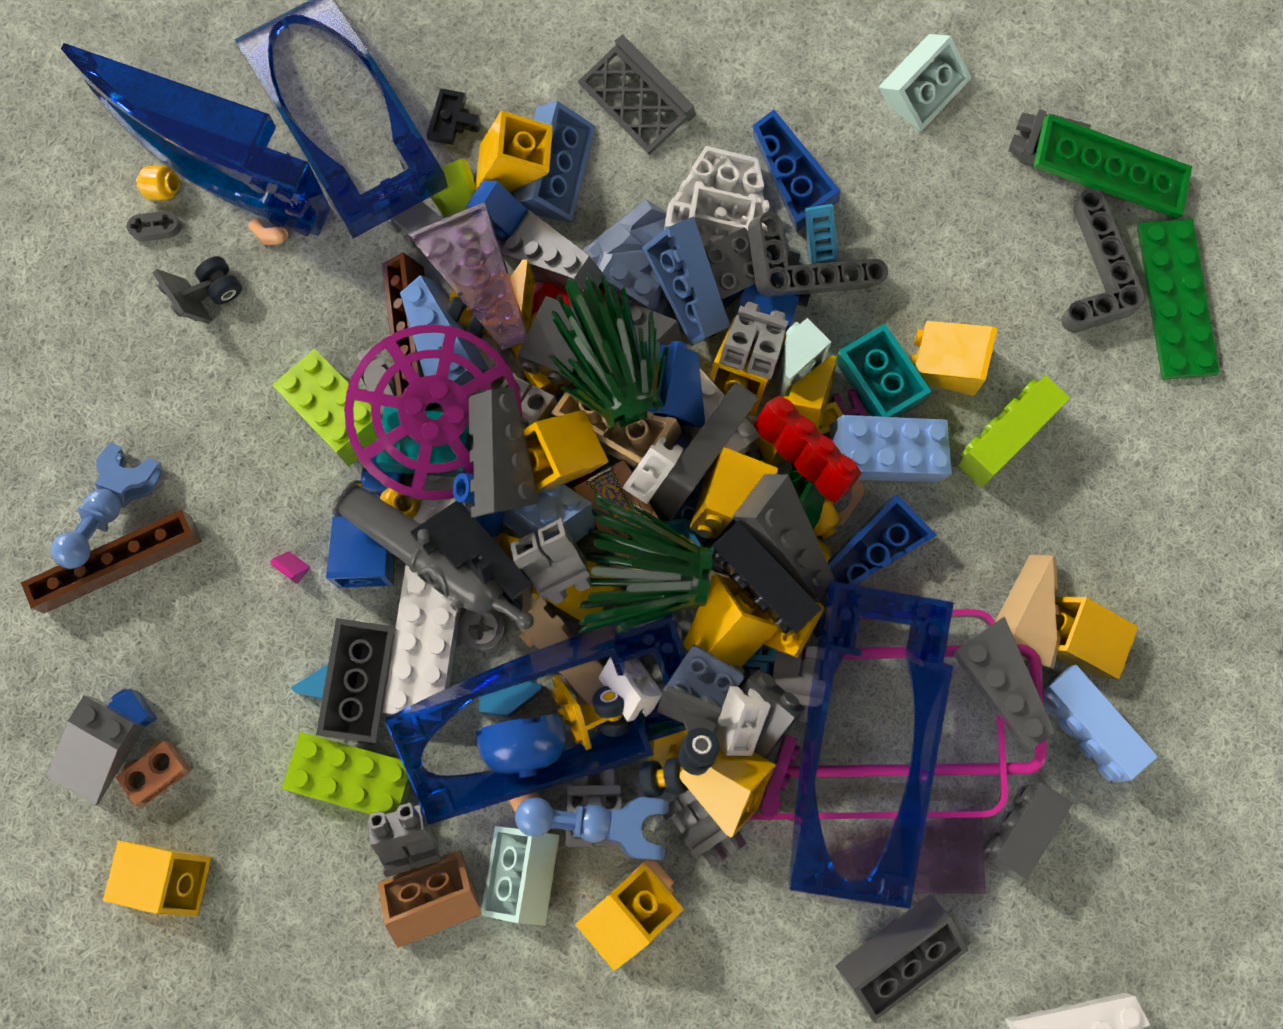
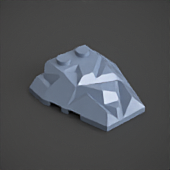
M645 199L591 244L586 246L583 251L591 257L604 273L608 286L610 284L615 286L617 293L622 295L621 289L625 285L628 300L670 318L674 310L642 249L646 243L664 230L667 212Z

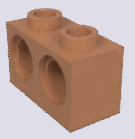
M167 741L155 742L146 749V755L139 760L133 759L121 768L123 772L115 777L135 806L144 807L192 771L173 743ZM168 755L170 764L165 770H162L160 768V760L163 756ZM143 773L145 775V783L141 788H138L135 781L137 776Z

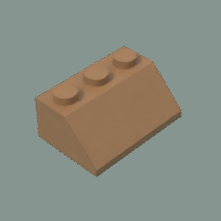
M461 850L441 857L439 862L414 868L378 883L384 925L397 948L482 914L478 896Z

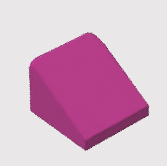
M291 552L283 553L272 558L270 561L273 567L294 583H299L310 568Z

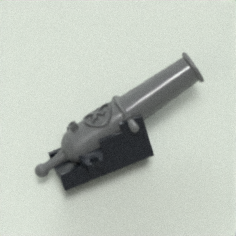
M360 480L349 482L340 491L332 507L333 515L335 517H344L408 565L412 573L417 572L421 580L432 586L441 595L443 594L445 598H448V596L454 601L450 606L453 610L458 612L464 607L475 613H484L494 609L506 614L512 622L516 621L521 629L525 630L533 626L534 618L528 612L532 609V583L475 517L471 518V513L462 503L455 501L420 524L364 489Z

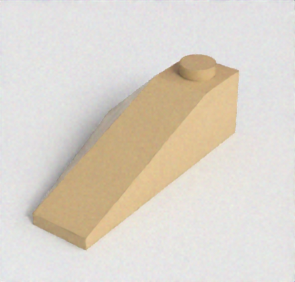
M1029 555L995 622L1005 616L1016 644L1028 645L1033 648L1040 657L1042 668L1054 669L1060 645V632L1056 628V616H1059V607L1055 605V591L1058 589L1056 557L1050 555ZM1022 656L1026 666H1030L1028 659Z

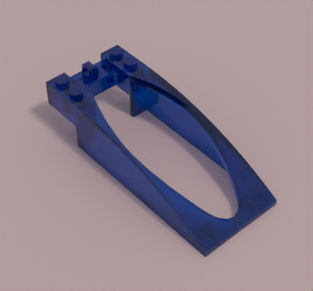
M309 0L234 39L352 239L448 188L442 168L382 71L333 0ZM290 24H303L315 27L340 41L361 60L384 99L391 123L393 143L402 169L405 171L381 181L379 185L360 195L346 169L308 138L292 117L279 90L274 65V46L280 30L284 27L287 29Z
M63 43L61 50L100 104L130 136L153 156L207 192L237 207L267 218L278 227L287 225L293 227L301 235L309 236V234L319 236L331 208L308 161L290 156L289 152L284 151L282 153L267 148L276 129L270 114Z
M829 580L803 740L793 828L789 890L911 909L953 666L945 663L944 657L954 602ZM864 617L910 625L905 655L913 695L914 732L908 777L900 807L887 842L871 872L860 881L850 882L837 873L830 860L819 818L815 780L834 674L845 654L862 655L863 650L856 647L860 618Z
M675 612L617 633L618 630H615V628L622 622L604 626L555 643L473 676L387 717L385 720L428 824H434L653 756L654 740L685 731L684 723L657 712L659 700L648 716H645L642 710L639 712V715L634 720L633 727L626 734L618 737H609L600 732L589 738L592 746L591 749L586 750L582 743L564 750L556 762L536 770V776L519 778V773L503 774L494 770L461 775H437L429 772L422 765L423 750L436 732L473 699L607 656L611 657L617 675L624 676L626 661L654 653L666 686L688 653Z

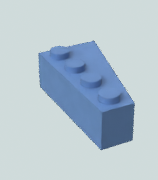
M420 275L400 292L410 327L436 324L452 326L467 331L460 322L456 323L448 314L447 309L450 301L438 282ZM421 333L413 335L417 352L432 349L441 350L445 334ZM456 337L453 353L472 362L482 373L490 370L476 345ZM439 359L420 360L424 376L436 375ZM451 362L448 378L456 382L460 387L475 378L464 367Z

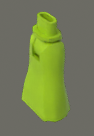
M459 159L425 174L421 179V184L447 223L475 246L479 254L490 250L492 245L489 241L490 233L488 227L475 221L472 217L473 213L466 208V205L476 192V183L468 160Z

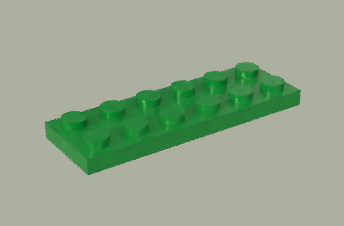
M1051 114L1044 117L1033 166L1036 169L1176 219L1183 216L1192 166Z
M1193 219L1139 223L1137 232L1161 379L1216 376L1220 372Z

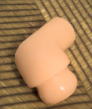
M259 219L252 220L248 225V228L264 245H278L288 239V231L282 226L266 228Z

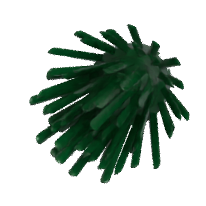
M587 272V278H585L587 288H584L582 293L576 281H571L570 279L566 281L567 286H565L573 312L570 306L564 303L562 297L556 296L573 330L567 329L556 311H552L555 318L552 320L581 367L572 358H568V362L589 388L556 356L549 355V358L560 369L558 371L578 388L570 390L567 387H561L560 389L605 418L609 429L613 430L617 425L616 423H619L620 428L647 418L648 410L655 407L658 412L664 407L660 398V391L669 345L664 347L659 364L660 341L656 343L657 327L655 328L653 311L648 314L647 352V341L644 339L641 327L638 328L637 339L625 285L621 289L623 295V306L621 308L615 286L613 284L608 286L604 273L601 276L605 289L603 298L602 292L597 287L592 274Z

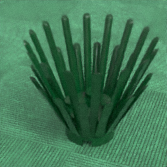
M596 493L597 497L594 498L601 508L641 528L597 509H592V514L596 517L599 524L633 537V540H629L591 528L588 530L589 535L598 538L594 541V545L599 549L632 556L633 558L628 559L586 553V560L642 570L593 567L591 569L593 576L616 578H590L591 586L627 587V590L591 593L587 597L588 601H583L580 604V608L647 602L587 614L580 620L579 624H594L584 626L579 633L622 622L615 628V630H618L617 633L690 606H705L711 582L709 580V570H712V549L696 545L693 541L633 502H631V505L637 512L631 509L626 510Z

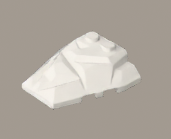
M705 146L691 168L689 176L682 182L675 198H672L668 205L664 230L671 225L694 216L703 246L745 227L748 230L749 223L763 213L768 212L770 208L768 200L764 199L762 191L764 182L758 158ZM762 223L763 229L768 232L767 226ZM766 250V254L770 255L771 253Z

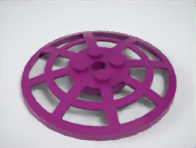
M436 324L418 325L400 330L372 347L359 362L351 377L346 392L344 408L345 424L350 444L367 471L380 483L395 492L415 499L454 498L453 489L441 491H427L423 489L427 473H443L463 466L467 473L474 474V463L470 462V451L466 450L459 439L467 424L469 425V401L467 397L481 388L483 392L491 390L490 383L504 375L509 387H514L522 420L521 397L516 380L509 366L499 353L484 340L470 332L452 326ZM421 333L445 334L441 350H421L405 356L396 341ZM456 337L465 339L480 347L497 365L482 373L472 362L453 353ZM386 348L395 363L382 375L374 392L357 389L359 380L367 366L377 354ZM422 359H439L436 375L420 378L411 363ZM451 362L464 367L475 378L460 387L456 382L448 378ZM401 370L410 384L404 390L402 396L383 394L389 381ZM354 400L372 404V423L378 440L364 449L359 442L354 425ZM431 403H437L442 407L443 414L438 419H430L426 415V407ZM381 406L398 409L401 425L387 434L381 422ZM408 435L412 440L421 444L418 460L416 461L405 456L393 444ZM449 444L458 458L447 463L429 464L432 447H441ZM386 450L399 463L414 469L415 474L412 488L389 478L370 459Z

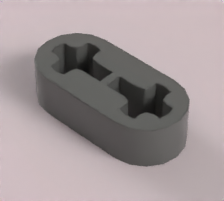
M160 211L134 215L128 220L126 227L135 240L151 241L175 237L181 230V223L174 213ZM166 220H170L173 223L169 225V229H165L162 226L166 224ZM140 223H143L145 227L142 228V232L138 233L136 229L139 228Z

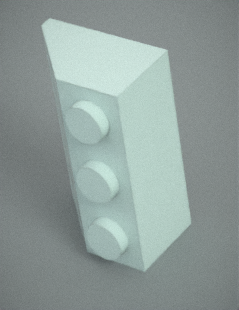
M929 34L878 88L892 110L918 131H922L972 77L952 37Z
M808 318L801 324L799 322L794 323L786 332L787 337L783 342L784 348L781 350L782 356L779 364V396H789L792 385L826 359L831 341Z
M495 826L481 916L520 924L546 926L559 835L545 833L539 837H530L523 834L519 829Z

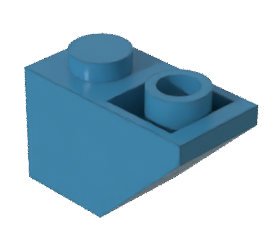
M492 673L491 677L483 678L479 712L485 715L510 718L543 692V686L537 683L536 678L520 677V681L508 680L509 675Z

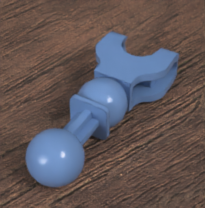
M113 443L106 446L96 460V467L99 473V478L95 483L97 490L89 493L84 500L83 506H79L78 511L81 521L75 530L62 533L54 539L51 545L53 560L59 566L67 569L82 566L90 556V544L88 541L97 529L107 532L109 529L108 523L113 522L119 516L121 507L125 508L130 501L144 498L152 493L162 475L161 462L147 458L138 467L131 469L123 468L125 456L122 447Z
M639 797L628 802L620 810H607L604 806L590 804L584 808L583 806H576L575 812L553 810L550 804L541 798H529L523 801L517 808L515 821L519 830L530 837L542 836L550 828L573 830V837H581L591 843L601 842L605 839L606 841L616 842L621 850L630 858L662 860L665 858L664 847L647 842L642 836L641 826L644 819L649 815L666 814L669 811V802L661 799Z

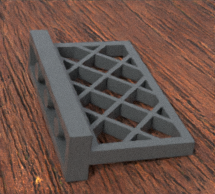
M621 34L615 40L616 45L578 80V83L650 155L686 120L689 122L696 116L694 105ZM617 55L623 61V70H608L609 62ZM594 76H604L603 88L592 89L587 83ZM608 76H622V88H607ZM626 76H638L641 79L640 88H626ZM607 94H621V106H609L607 104ZM625 94H640L639 106H625ZM644 94H656L658 96V106H643ZM625 112H639V124H627L624 121ZM643 112H658L657 124H643ZM662 112H674L678 116L672 124H661ZM642 130H657V138L647 145L642 140Z

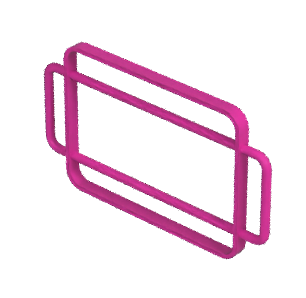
M977 609L842 612L843 621L972 617L984 621L988 627L995 623L991 615ZM1017 644L1021 655L1029 661L1030 676L1044 705L1040 657L1028 645ZM963 645L827 649H833L832 660L954 657V652ZM806 649L803 650L802 660H805ZM762 650V655L768 654V650ZM995 712L998 763L788 766L786 772L790 774V778L999 775L1000 797L996 806L991 810L777 813V815L771 818L765 817L762 813H755L749 820L984 818L993 816L1000 812L1007 802V775L1032 774L1040 770L1047 759V741L1045 739L1035 747V757L1032 761L1006 763L1004 723Z

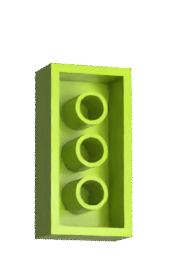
M314 348L272 386L334 453L350 467L358 460V457L350 444L345 424L344 408L349 383ZM354 400V425L359 442L364 449L378 440L372 423V406L369 403Z
M1046 375L1039 381L1033 379L1019 396L1014 398L1003 409L1002 413L995 417L984 428L985 430L965 447V450L959 455L962 461L958 464V467L982 489L1051 420L1071 397Z
M300 732L282 789L367 814L381 811L386 815L396 812L400 805L406 804L417 765Z

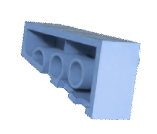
M694 216L667 227L642 247L691 346L711 338L730 327Z

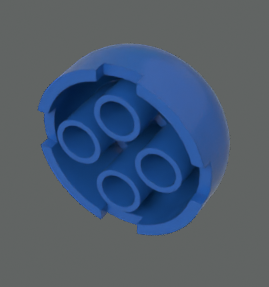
M561 714L542 715L540 719L521 718L482 727L479 731H475L479 754L483 762L490 769L498 773H519V778L536 776V770L556 762L566 746V729L564 718Z

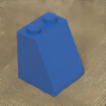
M671 341L660 391V398L664 407L658 412L655 407L648 410V412L664 418H675L680 427H703L705 424L698 353L688 349L686 343ZM660 343L659 364L663 355L664 347L667 346L663 343Z
M332 516L326 579L337 588L394 586V555L344 517Z

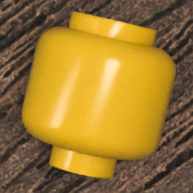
M166 165L145 166L140 171L136 180L137 188L144 198L150 201L170 200L176 195L180 187L178 175L171 167Z
M387 488L381 494L380 499L410 518L416 516L420 505L419 499L399 494L390 488Z
M827 498L824 500L821 517L814 529L815 536H821L822 539L836 533L835 527L841 521V517L833 503Z

